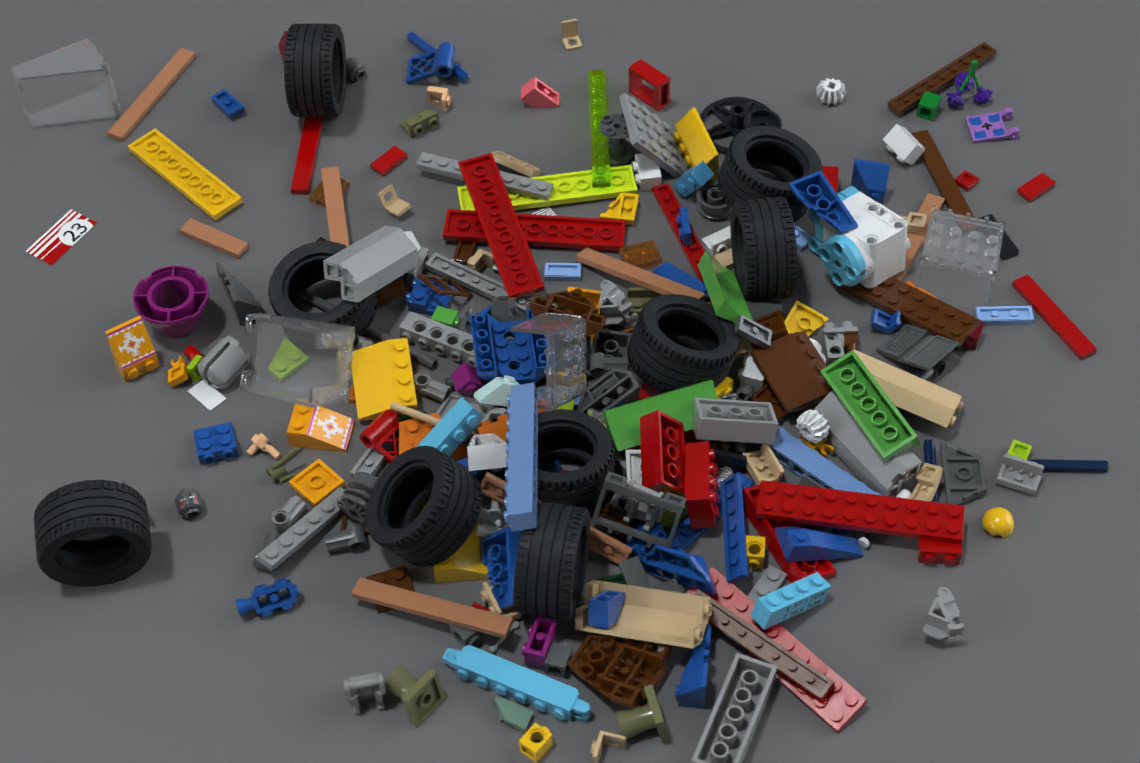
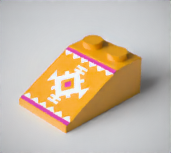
M140 315L105 331L116 368L125 382L160 366L156 351Z
M295 402L287 429L289 446L347 453L355 419L314 403Z

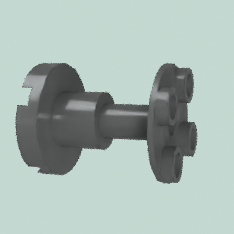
M624 113L604 115L600 123V131L610 139L600 148V159L604 164L605 162L610 164V167L629 165V162L635 158V149L625 139L629 137Z

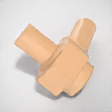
M262 433L259 435L255 434L251 438L253 444L247 450L251 456L259 448L264 452L267 451L276 460L281 456L279 451L272 445L267 444L269 439Z

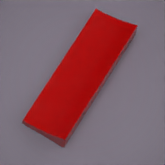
M760 485L742 490L744 513L759 536L766 537V547L781 570L787 573V579L790 584L816 572L825 580L835 577L837 571L829 559L786 562L775 533V527L795 526L808 529L807 526L801 523L756 518Z

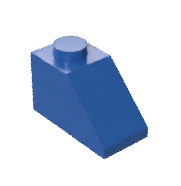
M605 590L590 599L589 625H594L598 629H608L616 623L625 599V592Z

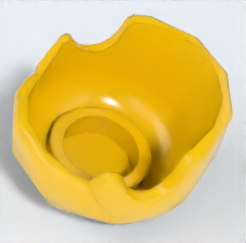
M1001 507L987 510L982 518L983 528L992 537L1000 535L1002 538H1006L1013 533L1015 528L1012 514Z

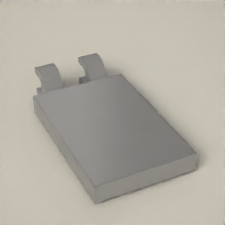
M449 393L436 413L442 419L461 397L484 417L481 422L490 419L492 423L493 418L498 420L497 417L506 414L507 409L500 408L498 405L479 403L475 398Z

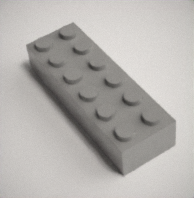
M736 653L691 763H743L776 681L777 666Z

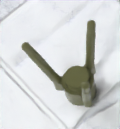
M301 446L294 448L278 462L266 468L273 482L279 480L282 483L301 472L285 476L284 474L287 471L283 465L302 449Z

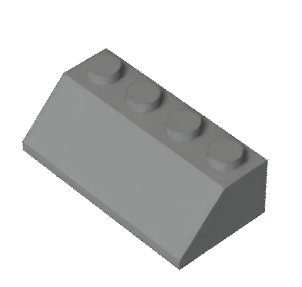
M694 398L693 430L696 439L702 441L719 440L721 442L735 441L740 443L774 444L778 421L771 402Z

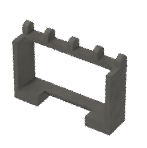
M608 472L590 526L594 528L596 524L608 527L607 533L610 535L613 530L628 534V541H631L632 536L648 541L646 545L648 548L651 547L652 543L670 548L687 498L667 492L665 499L628 487L626 486L628 478ZM607 489L677 513L669 538L662 539L602 518L599 513Z

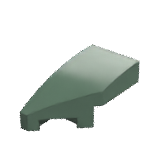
M495 696L493 703L496 704L500 722L504 721L523 733L533 711L510 700Z

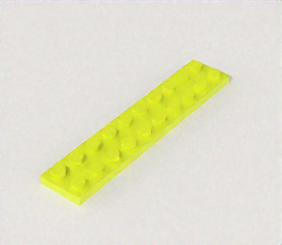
M632 165L532 177V179L554 184V189L548 201L507 192L514 210L615 198L621 192L637 194L638 190ZM466 186L457 187L460 209L475 211Z

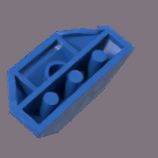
M657 544L640 560L646 574L665 580L676 578L678 584L696 590L699 589L712 595L716 594L710 571L705 559L700 555H692L681 549L676 550Z

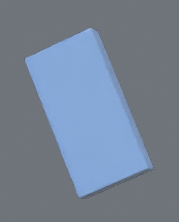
M545 263L544 281H581V263Z

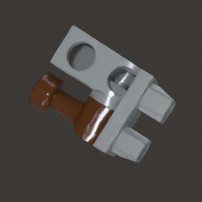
M844 321L841 327H835L832 322L824 324L821 341L825 353L826 366L844 356V350H848V353L852 350H857L859 340L858 328L853 326L851 321Z

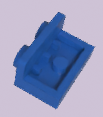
M640 521L634 528L662 539L668 537L660 522H655L654 527L649 532L643 530V526L646 524L644 521ZM633 536L631 541H628L627 537L622 541L623 544L632 548L631 554L638 556L639 560L656 546V544L652 543L651 547L648 548L646 547L648 541Z

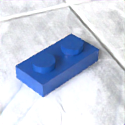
M226 89L211 96L212 102L230 119L245 112L244 106Z
M687 206L680 207L679 215H676L677 225L681 227L678 228L679 239H683V246L691 245V229Z

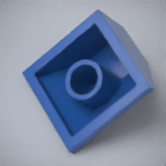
M855 158L851 186L874 201L883 204L887 190L890 164Z

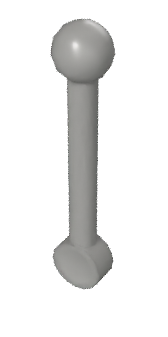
M513 621L512 627L508 635L513 630H517L519 628V623L517 621ZM500 638L494 645L490 646L489 652L492 654L496 653L497 647L505 639Z

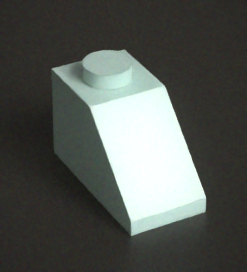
M504 376V378L496 377L476 391L473 397L482 404L509 407L507 395H510L511 386L520 384L511 376Z

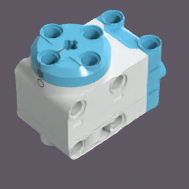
M850 186L837 194L857 222L858 227L841 234L811 209L808 210L810 220L815 223V235L808 238V246L813 252L820 255L833 282L837 286L845 285L852 287L861 283L866 288H874L888 278L905 270L906 250L911 246L910 240L907 237L908 222L855 187Z

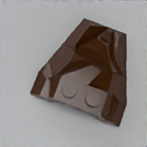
M588 635L567 663V666L611 701L634 708L644 706L648 702L644 686L652 684L654 691H656L666 676V664L670 660L673 646L649 641H635L627 638V641L615 640L614 636Z

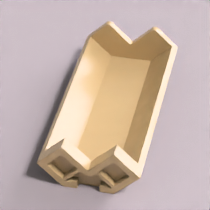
M854 350L896 407L942 426L945 431L948 426L952 428L956 420L954 414L955 412L959 413L963 406L961 395Z
M592 580L585 584L584 605L575 610V630L694 648L703 640V635L712 613V605L710 604V597ZM605 590L625 592V599L616 623L608 629H598L594 625H589L590 599Z

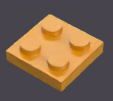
M318 458L289 481V486L315 508L339 487L343 488L345 481Z

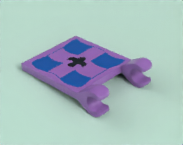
M1008 107L1000 112L965 117L972 142L980 143L1006 138L1017 140L1019 138V128L1012 127L1006 131L1003 120H1011L1013 118L1012 108Z

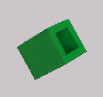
M925 91L918 104L916 117L933 122L940 109L942 96Z

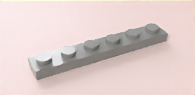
M339 487L257 555V561L271 571L278 567L342 513L337 506V500L342 495L344 489Z

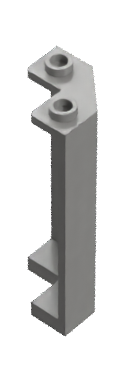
M384 226L323 261L324 279L340 281L342 300L358 303L417 267L418 250L401 228Z
M833 390L813 410H817L820 415L823 414L824 419L828 420L827 424L830 426V433L826 437L827 444L834 448V452L874 492H878L883 496L896 497L902 483L917 476L922 461L910 449L884 461Z

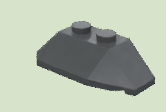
M612 368L584 390L578 408L575 411L586 413L604 425L605 420L602 411L638 400L640 385L634 373L628 370Z

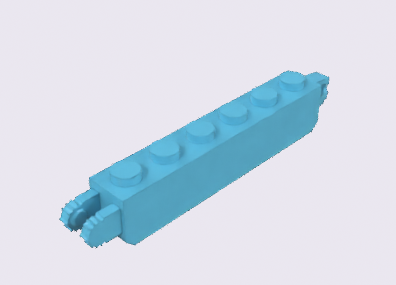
M471 645L464 646L461 651L447 648L443 654V662L454 668L455 674L463 680L473 681L482 688H490L501 696L507 695L514 698L518 703L531 705L536 710L553 714L554 717L560 720L571 721L572 718H575L579 721L587 722V720L591 719V707L589 703L579 699L577 688Z

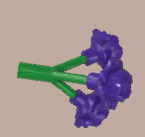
M977 60L971 61L969 73L965 72L963 74L960 72L955 77V86L959 89L955 93H946L948 97L947 102L954 107H958L960 104L964 105L961 98L963 91H970L971 87L975 84L978 93L974 96L973 101L986 104L991 100L993 91L985 90L977 79Z

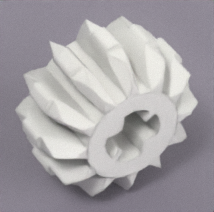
M834 77L830 80L828 78L825 81L821 80L816 89L818 100H821L822 104L827 103L828 106L829 104L836 105V103H841L846 93L844 83H841L840 80H834Z
M810 409L805 411L797 419L796 427L799 429L798 433L802 434L803 439L806 438L809 443L813 442L816 444L821 442L830 433V426L827 424L828 420L824 419L823 414L820 415L817 410L813 411Z

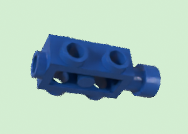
M282 578L274 581V584L270 586L262 584L254 587V590L250 591L251 598H241L235 600L239 616L248 614V611L254 609L257 614L261 613V616L272 614L275 608L281 607L282 610L292 608L294 606L293 603L297 602L296 597L300 595L296 584L292 585L290 579ZM282 589L287 590L285 595H280L279 591ZM265 595L267 599L263 602L260 601L259 597Z

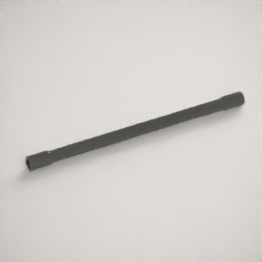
M307 290L301 296L302 299L325 311L336 307ZM372 325L365 331V333L380 341L396 339ZM409 346L411 358L432 370L437 366V359Z

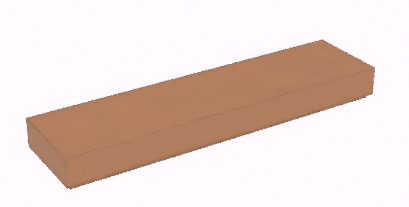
M191 218L179 229L180 234L237 259L249 248L247 242Z

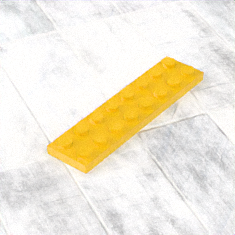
M156 128L128 145V149L132 154L215 221L243 202L240 195Z

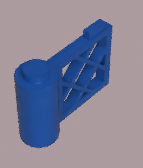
M443 42L437 50L425 54L420 53L409 58L406 83L409 85L434 76L444 78L451 76L455 54L454 45L449 42Z

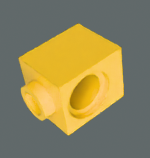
M745 535L747 568L763 569L766 537Z
M534 723L519 740V752L537 763L553 745L551 731L545 726L541 727ZM541 740L540 743H534L533 741Z

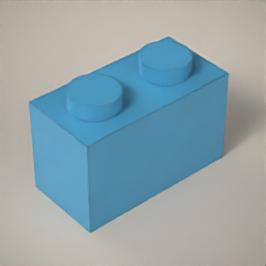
M701 161L687 170L673 185L683 197H686L701 188L714 173L704 161Z

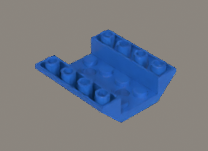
M526 310V320L490 323L489 314L470 315L478 377L490 382L496 377L504 378V376H511L521 385L536 383L555 369L550 334L547 330L542 329L531 310ZM506 337H513L514 339H513V340H506L505 338H506ZM511 366H518V367H519V368L516 369V370L510 369Z

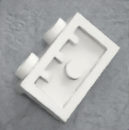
M730 226L701 239V244L712 257L731 248Z

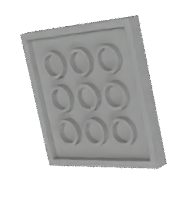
M623 93L619 98L632 146L677 178L681 175L680 163L677 160V151L673 146L674 140L670 135V126L667 122L661 121L655 113L649 112L644 105H640L634 97Z

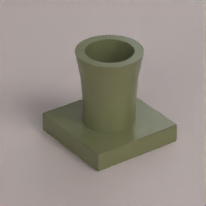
M399 667L389 675L386 681V692L402 700L409 721L415 727H418L445 699L437 672L431 668L417 680L404 667Z
M652 684L644 686L649 704L633 709L615 711L622 735L626 737V740L641 732L657 727L662 743L671 741Z

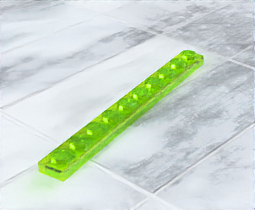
M605 69L588 70L592 188L610 187L608 138L600 131L602 117L607 115Z

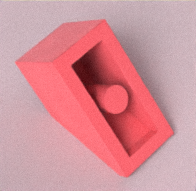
M532 78L521 87V100L531 107H559L560 94L538 78Z

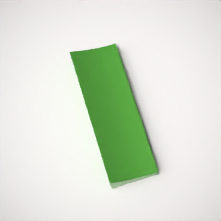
M706 250L698 267L716 316L735 323L737 317L741 314L753 320L734 271L722 266Z
M854 350L820 371L884 461L907 449L920 445L916 433Z
M707 380L602 411L606 428L613 439L614 450L621 451L641 445L640 417L656 410H660L684 423V432L693 429L694 398L718 399L713 380Z

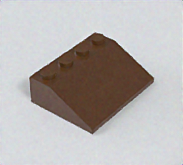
M805 331L790 333L772 341L771 346L767 349L759 347L750 353L786 413L816 408L833 390L820 372L827 366Z

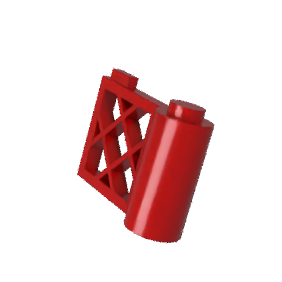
M384 410L359 435L360 441L367 448L375 449L390 463L399 456V451L396 448V444H399V439H395V433L399 430L397 413L393 410ZM383 444H393V451H386L381 446Z

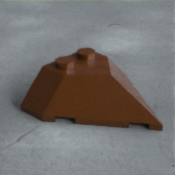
M580 288L574 289L571 292L565 290L548 293L544 298L539 295L533 296L529 304L542 329L547 330L550 334L563 335L569 340H582L602 330L606 323V318L598 314L599 310L587 296L582 295Z

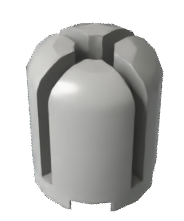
M227 335L225 338L223 336L197 366L202 379L207 384L212 385L213 388L219 390L226 389L253 360L249 351L245 354L242 348L238 346L240 342L233 337Z

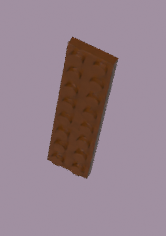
M894 277L888 278L874 288H866L861 283L852 287L845 285L837 286L892 315L897 310L900 311V319L916 327L928 330V333L934 336L939 335L960 343L957 346L958 348L969 338V335L981 322L980 319Z

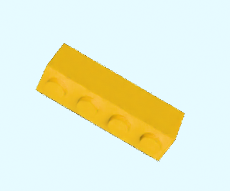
M692 108L675 124L673 139L675 143H678L680 154L684 155L686 166H689L691 169L701 161H704L714 173L708 181L717 180L719 154L696 108Z

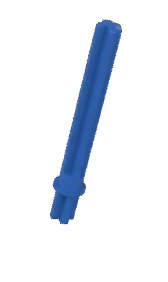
M413 31L407 33V40L424 53L437 50ZM453 62L451 75L456 76L462 82L468 80V73L459 64Z

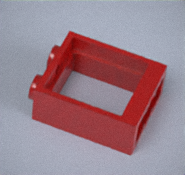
M639 59L629 67V93L659 112L670 104V78L644 60ZM642 79L652 85L653 90L644 85Z

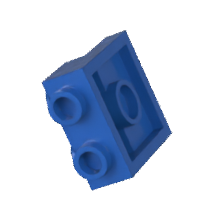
M418 278L413 280L412 292L407 293L405 302L408 303V311L432 316L437 306L448 308L453 296L438 294ZM430 281V282L433 283L435 286H437L439 289H441V290H446V289L443 288L441 285H439L437 282H435V281Z
M232 422L193 430L200 465L239 456Z

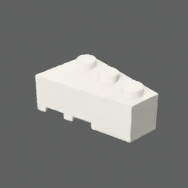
M494 433L474 435L467 447L469 471L490 469L493 472L502 471L506 467L505 458L508 457L506 452L507 442Z

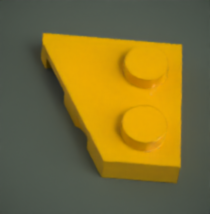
M621 192L617 199L608 206V210L600 214V219L626 220V224L634 225L639 194Z

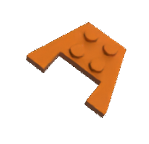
M437 413L429 414L430 416L441 419ZM416 418L399 422V455L411 448L417 447L435 425ZM461 443L453 451L456 461L468 458V450Z

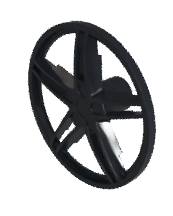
M728 97L708 105L702 111L700 118L704 122L708 112L712 111L724 122L707 130L710 138L715 139L732 133L735 136L742 131L744 118L750 109L751 111L758 107L770 109L763 103L750 98ZM728 102L749 103L747 106L739 103L734 104L730 107V110L720 106L721 104ZM713 142L717 152L727 153L728 148Z

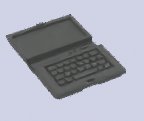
M905 324L879 346L876 351L881 355L929 371L960 343L939 335H929L928 330Z

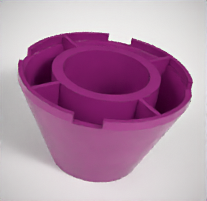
M167 266L152 271V275L145 280L141 279L133 293V304L137 313L168 338L178 339L192 334L198 327L209 297L208 284L205 278L189 267Z

